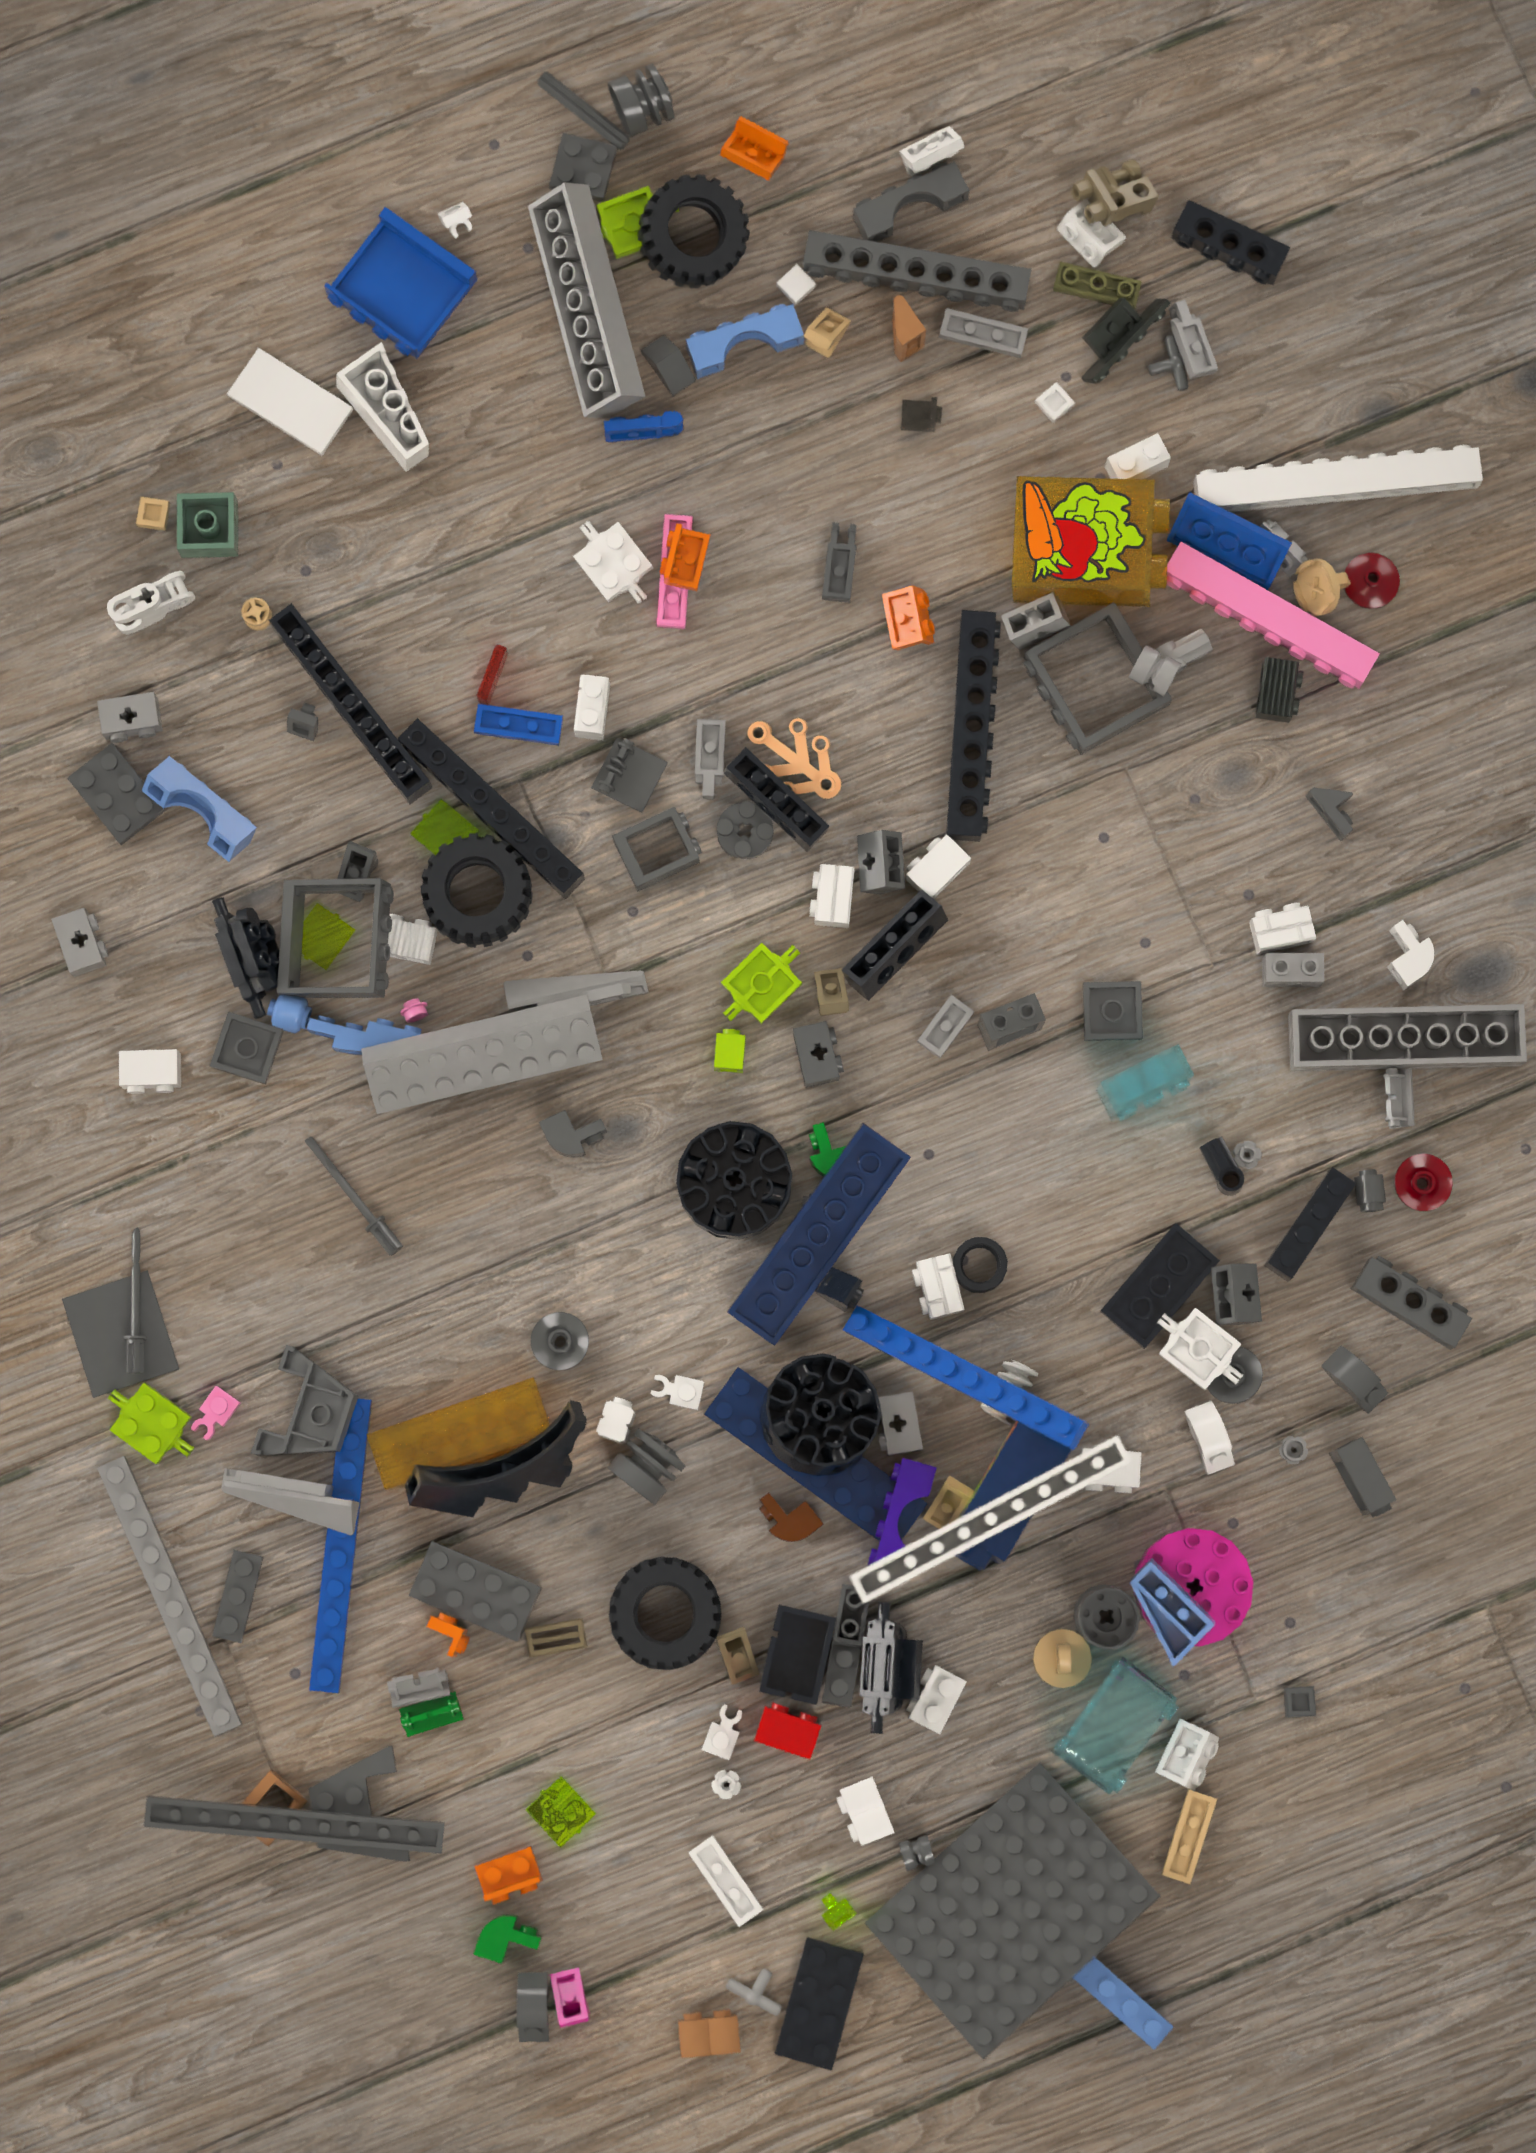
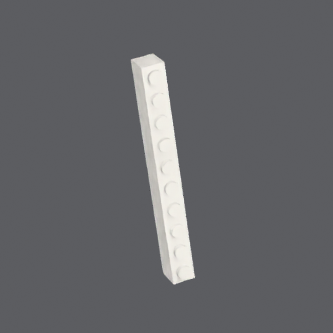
M1459 445L1454 447L1453 450L1442 451V448L1439 447L1427 449L1425 453L1415 454L1412 450L1398 452L1395 456L1375 453L1369 455V458L1358 459L1357 456H1346L1341 458V461L1330 462L1327 458L1314 460L1312 464H1301L1300 461L1285 463L1281 467H1273V464L1258 465L1256 469L1245 470V467H1233L1228 469V472L1219 473L1215 469H1208L1196 475L1193 484L1195 495L1229 512L1474 489L1480 486L1483 478L1479 447L1470 448V445Z
M1117 1435L849 1576L864 1604L1124 1467L1132 1461Z

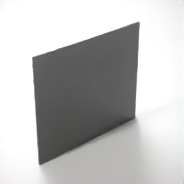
M148 1270L140 1272V1335L147 1336V1340L144 1341L143 1374L126 1373L127 1341L124 1340V1336L131 1335V1276L62 1299L93 1398L179 1369Z

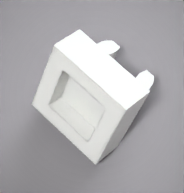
M464 202L438 213L442 224L449 228L454 237L459 236L456 231V226L459 223H464L468 231L472 230V225L467 219L472 215Z

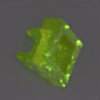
M830 1892L821 1899L828 1909L821 1916L832 1931L857 1914L846 1898L838 1902Z

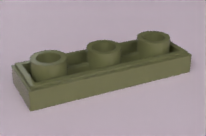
M1060 261L1053 291L1113 305L1119 298H1125L1135 310L1142 281ZM1099 282L1102 284V287L1097 288L1093 283Z

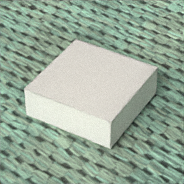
M796 264L776 282V286L797 305L816 287V283Z
M1057 382L1035 400V404L1052 423L1056 422L1075 406V402Z

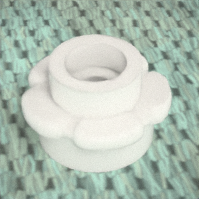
M719 1771L712 1782L714 1793H718L722 1799H731L733 1795H737L741 1789L738 1774L734 1771ZM724 1782H729V1787H724Z

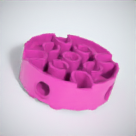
M1187 1528L1162 1536L1145 1550L1135 1569V1574L1152 1558L1189 1595L1190 1589L1186 1588V1584L1192 1583L1194 1579L1197 1581L1196 1585L1200 1587V1591L1194 1592L1193 1596H1190L1216 1622L1213 1628L1195 1646H1204L1221 1641L1242 1624L1252 1605L1254 1581L1247 1559L1232 1541L1212 1530ZM1133 1590V1595L1138 1606L1140 1615L1146 1621V1623L1152 1629V1631L1156 1634L1148 1616L1146 1615L1137 1595Z

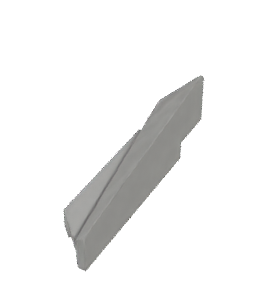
M642 970L505 981L503 984L510 1013L587 995L589 1005L594 1006L649 993Z
M227 1468L224 1470L221 1487L224 1493L348 1535L354 1534L360 1502L332 1498L333 1486Z

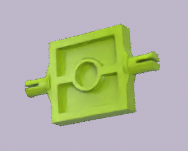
M649 186L596 205L601 219L600 229L603 239L605 238L611 245L616 259L638 252L643 246L642 241H638V231L641 227L639 220L644 212V207L653 196Z
M761 942L721 982V985L732 995L735 1001L723 1012V1015L729 1021H732L744 1010L762 1024L802 985V982L792 973L789 966L801 954L799 950L791 945L780 957L772 953Z
M143 1383L136 1394L129 1399L120 1394L116 1389L113 1390L112 1395H109L108 1400L121 1408L119 1417L110 1428V1431L154 1464H159L164 1455L173 1448L186 1457L191 1454L190 1452H193L194 1447L181 1439L183 1430L192 1416L149 1384Z

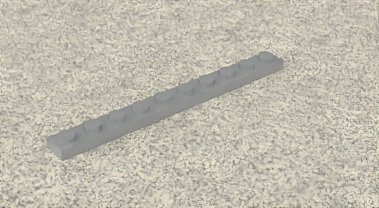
M126 1456L98 1467L97 1470L213 1736L216 1737L242 1725Z

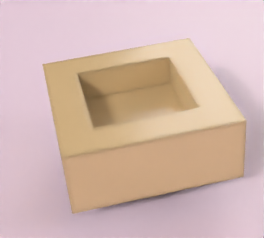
M141 497L136 521L137 527L166 531L170 502L168 500Z

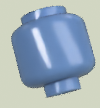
M279 995L277 1000L271 999L267 1015L272 1016V1026L282 1028L290 1033H298L301 1028L306 1029L312 1007H308L306 998Z

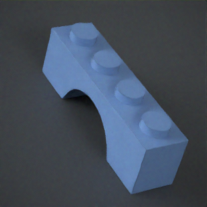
M786 304L774 306L770 309V312L761 315L759 313H752L745 316L743 321L734 324L732 322H725L718 325L716 330L707 333L704 330L698 331L686 339V348L697 379L723 371L725 359L730 349L744 340H761L769 344L776 352L804 344V334L793 304L786 306Z
M169 756L147 775L142 792L163 809L171 806H183L200 814L207 822L210 831L207 845L225 860L230 862L250 844L257 827L247 817L242 816L231 807L226 800L220 798L209 789L204 782L198 780L187 771L182 764Z
M1094 1958L1073 1977L1154 2050L1173 2028L1167 2020L1098 1959Z

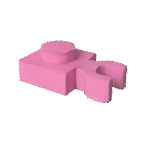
M215 1386L199 1408L200 1411L205 1413V1416L194 1421L191 1429L196 1431L200 1425L205 1424L208 1431L203 1438L205 1440L211 1439L215 1432L214 1425L219 1423L224 1427L241 1403L220 1387Z

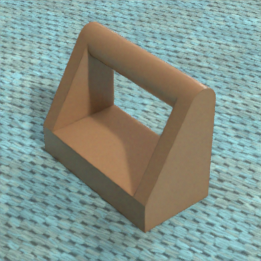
M896 296L893 302L892 313L894 353L899 361L902 362L924 348L926 329L904 297Z
M271 1770L241 1804L259 1805L275 1785L294 1798L287 1808L301 1809L306 1804L307 1799L274 1770ZM256 1837L268 1847L275 1840L273 1838Z

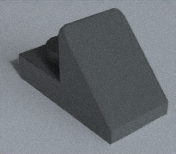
M1312 788L1307 793L1306 798L1337 838L1342 841L1353 831L1351 827L1353 823L1345 811L1342 810L1340 812L1337 808L1348 801L1354 793Z
M349 841L337 879L370 878L371 873L378 866L376 851ZM339 893L358 902L365 895V893Z

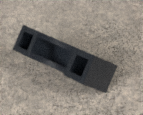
M1335 1168L1329 1169L1312 1193L1300 1215L1279 1242L1264 1266L1287 1282L1290 1281L1357 1183Z

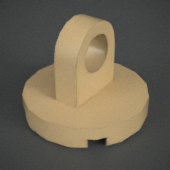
M1316 558L1302 562L1297 568L1295 574H1298L1297 581H1294V592L1296 600L1305 612H1310L1312 616H1321L1331 613L1336 608L1340 598V590L1350 585V581L1346 572L1336 574L1333 567L1327 561Z
M1065 1629L1050 1631L1039 1640L1034 1648L1033 1663L1035 1671L1044 1682L1053 1687L1067 1688L1075 1686L1084 1680L1090 1671L1092 1662L1090 1647L1084 1638L1074 1631Z

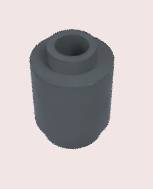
M1376 1169L1359 1171V1176L1354 1177V1182L1357 1183L1355 1185L1357 1205L1360 1206V1212L1384 1210L1383 1203L1386 1202L1383 1175L1377 1174Z

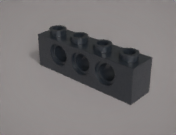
M1189 199L1171 237L1179 246L1186 249L1194 248L1209 260L1215 261L1217 259L1224 262L1232 271L1239 273L1243 271L1251 275L1253 280L1260 284H1274L1290 250L1289 246ZM1199 229H1206L1211 233V236L1201 237L1197 231ZM1232 241L1235 243L1236 248L1227 249L1224 247L1223 242ZM1258 253L1262 260L1253 261L1249 258L1248 254Z
M746 747L726 767L724 774L806 852L827 832L829 825Z
M921 889L841 970L848 984L869 1001L948 921L942 906Z

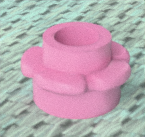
M418 998L412 999L403 1004L404 1008L400 1011V1014L405 1017L407 1023L416 1022L428 1015L426 1010L428 1005L426 1002H420Z

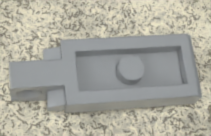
M1186 300L1175 302L1169 308L1172 318L1170 324L1189 379L1214 374L1218 371V367L1200 318L1190 314Z
M697 719L695 777L696 784H703V799L714 800L715 784L722 785L726 720Z

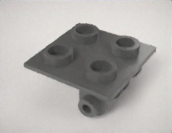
M616 738L591 788L643 813L668 762L633 746L634 743L624 738L621 740Z

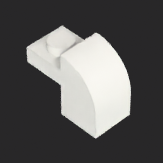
M1402 920L1394 925L1389 932L1405 954L1391 962L1387 968L1404 991L1428 972L1434 960V947L1429 937L1419 943L1417 941L1419 936L1411 924L1406 925Z
M1209 1401L1184 1411L1191 1435L1198 1445L1207 1474L1209 1475L1235 1465L1229 1436L1213 1402Z

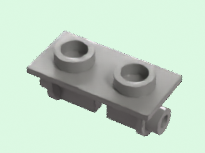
M1269 519L1260 525L1261 528L1285 540L1289 537L1276 521L1272 522ZM1293 540L1280 566V569L1290 578L1302 562L1308 561L1307 553Z
M1397 1068L1386 1069V1074L1383 1075L1385 1079V1092L1388 1095V1100H1386L1387 1118H1385V1121L1388 1122L1389 1129L1415 1126L1412 1068L1397 1070Z
M438 1667L433 1670L418 1673L419 1679L415 1680L413 1674L397 1678L392 1677V1681L387 1682L388 1691L391 1694L392 1708L450 1696L446 1670H439Z

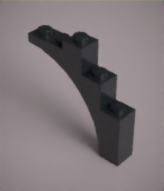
M570 1400L560 1415L543 1432L526 1444L504 1455L462 1466L435 1467L416 1464L404 1485L409 1506L473 1518L478 1508L484 1504L485 1497L517 1503L521 1494L527 1490L529 1482L560 1488L566 1477H569L572 1472V1461L569 1458V1454L572 1452L579 1434L585 1430L587 1423L581 1403Z

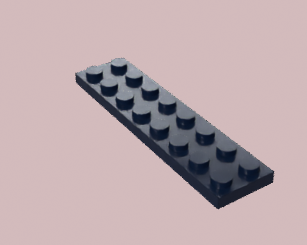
M862 1123L729 1307L727 1313L775 1346L905 1167L911 1156L865 1123Z
M737 1367L704 1415L880 1541V1538L875 1537L879 1520L885 1521L888 1509L883 1508L887 1491L893 1492L896 1481L890 1480L891 1477L864 1457H861L857 1463L840 1473L823 1476L798 1472L783 1463L775 1456L764 1440L760 1422L763 1398L768 1388ZM921 1498L909 1502L900 1513L898 1533L901 1541L928 1504Z

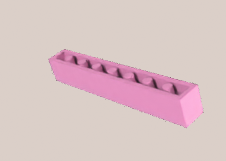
M1183 542L1179 543L1161 576L1169 587L1175 590H1180L1181 588L1190 593L1189 596L1194 601L1200 604L1206 602L1215 607L1214 611L1225 618L1231 616L1240 621L1239 625L1250 632L1257 631L1263 634L1264 639L1275 646L1280 644L1286 647L1293 657L1299 660H1304V658L1314 663L1315 669L1324 674L1332 673L1339 677V682L1346 687L1354 688L1355 686L1360 689L1380 654Z

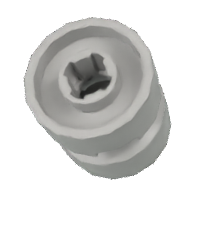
M1146 645L1128 678L1141 685L1149 683L1150 690L1164 697L1182 663L1169 656L1161 658L1159 651Z

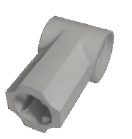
M1199 629L1176 642H1167L1156 648V650L1160 652L1161 658L1169 656L1182 663L1177 672L1179 673L1187 667V664L1212 652L1213 648L1207 634L1202 629Z

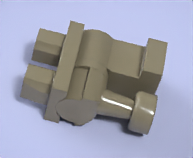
M1134 159L1124 162L1120 170L1112 172L1105 166H1100L1096 170L1094 168L1087 170L1084 178L1076 182L1071 189V194L1075 201L1079 202L1085 199L1089 201L1090 204L1086 205L1084 209L1088 222L1095 223L1101 221L1104 227L1139 212L1141 215L1151 212L1159 197L1148 177L1142 178L1140 165ZM1123 181L1127 182L1126 184L1119 186V183ZM1143 189H1145V190L1147 191V196H1146V197H1145L1144 193L1142 192Z

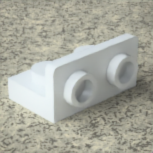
M948 126L901 150L900 154L907 173L913 176L946 158L954 156L965 147L962 138Z
M1085 199L1066 213L1057 230L1095 268L1107 254L1124 242L1126 236L1113 223L1105 227L1101 221L1089 223L1085 217L1084 209L1090 203Z
M936 1665L933 1670L927 1668L920 1681L924 1688L919 1695V1700H911L906 1709L911 1712L908 1718L941 1734L967 1681Z
M1180 1718L1155 1772L1195 1791L1196 1787L1200 1786L1205 1779V1768L1209 1759H1212L1217 1753L1219 1737Z

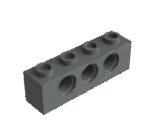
M1380 1256L1377 1259L1369 1258L1350 1289L1449 1350L1454 1349L1473 1319L1467 1315L1468 1310L1458 1303L1453 1302L1450 1305L1442 1300L1443 1295L1431 1287L1427 1289L1422 1288L1416 1284L1418 1279L1404 1271L1400 1274L1391 1269L1393 1264ZM1383 1278H1389L1394 1282L1395 1289L1393 1293H1386L1382 1290L1381 1281ZM1409 1293L1418 1296L1420 1304L1417 1309H1412L1407 1305L1406 1296ZM1433 1309H1440L1444 1313L1445 1319L1442 1324L1433 1322L1431 1318Z

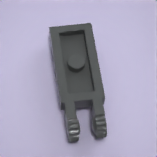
M832 523L831 540L828 542L822 600L850 603L856 545L854 544L857 525L850 524L847 536L849 538L848 544L837 543V537L840 532L839 523Z

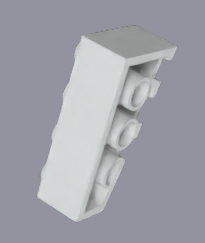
M381 342L336 374L337 388L407 472L428 457L429 443L414 411H412L408 397L398 381L393 365L390 363Z

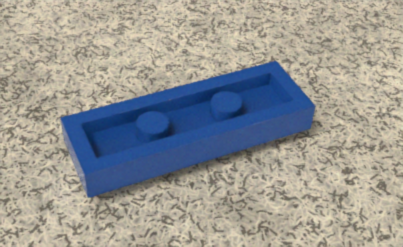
M478 704L474 734L559 746L563 716Z

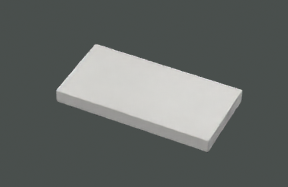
M260 348L257 349L227 393L228 397L321 456L353 411V407Z

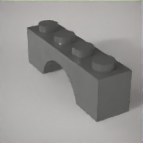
M955 161L949 164L946 162L940 163L931 170L932 172L924 176L917 174L906 181L907 184L898 188L896 186L889 187L877 198L872 200L871 198H866L858 202L856 207L853 208V219L863 239L879 242L892 236L893 221L896 214L909 203L917 201L929 202L945 211L967 201L970 190Z

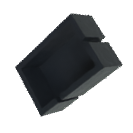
M779 1604L773 1631H777L778 1636H771L759 1692L784 1698L786 1692L792 1693V1700L817 1705L836 1617Z

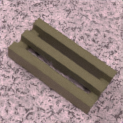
M583 1618L524 1629L529 1658L588 1647ZM578 1626V1631L532 1639L531 1633ZM580 1637V1643L534 1651L533 1645Z

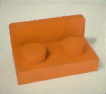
M911 585L882 594L892 649L901 650L921 643L927 645L934 643L935 627L928 613L930 602L927 593L922 588Z
M531 1846L475 1866L484 1893V1900L492 1899L493 1904L510 1899L509 1893L519 1889L521 1894L538 1889L537 1883L543 1880Z

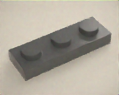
M237 1550L233 1551L213 1637L242 1643L263 1561L262 1556Z

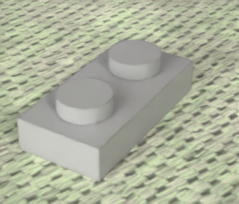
M950 995L919 1037L917 1043L940 1059L975 1011L953 995Z

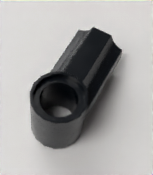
M1223 1137L1215 1138L1201 1146L1199 1149L1217 1182L1219 1191L1227 1196L1239 1193L1244 1184V1174L1238 1168ZM1232 1174L1237 1177L1239 1184L1233 1188L1227 1187L1223 1183V1177Z

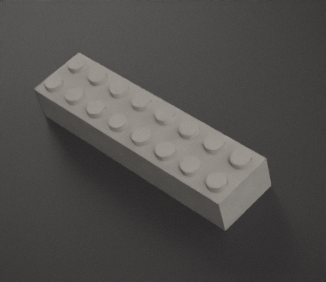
M564 182L528 205L583 415L584 417L609 418L646 396L589 185Z
M587 995L361 1049L363 1066L377 1114L603 1060Z
M1524 1004L1292 1009L1288 1014L1290 1071L1522 1066L1527 1062Z

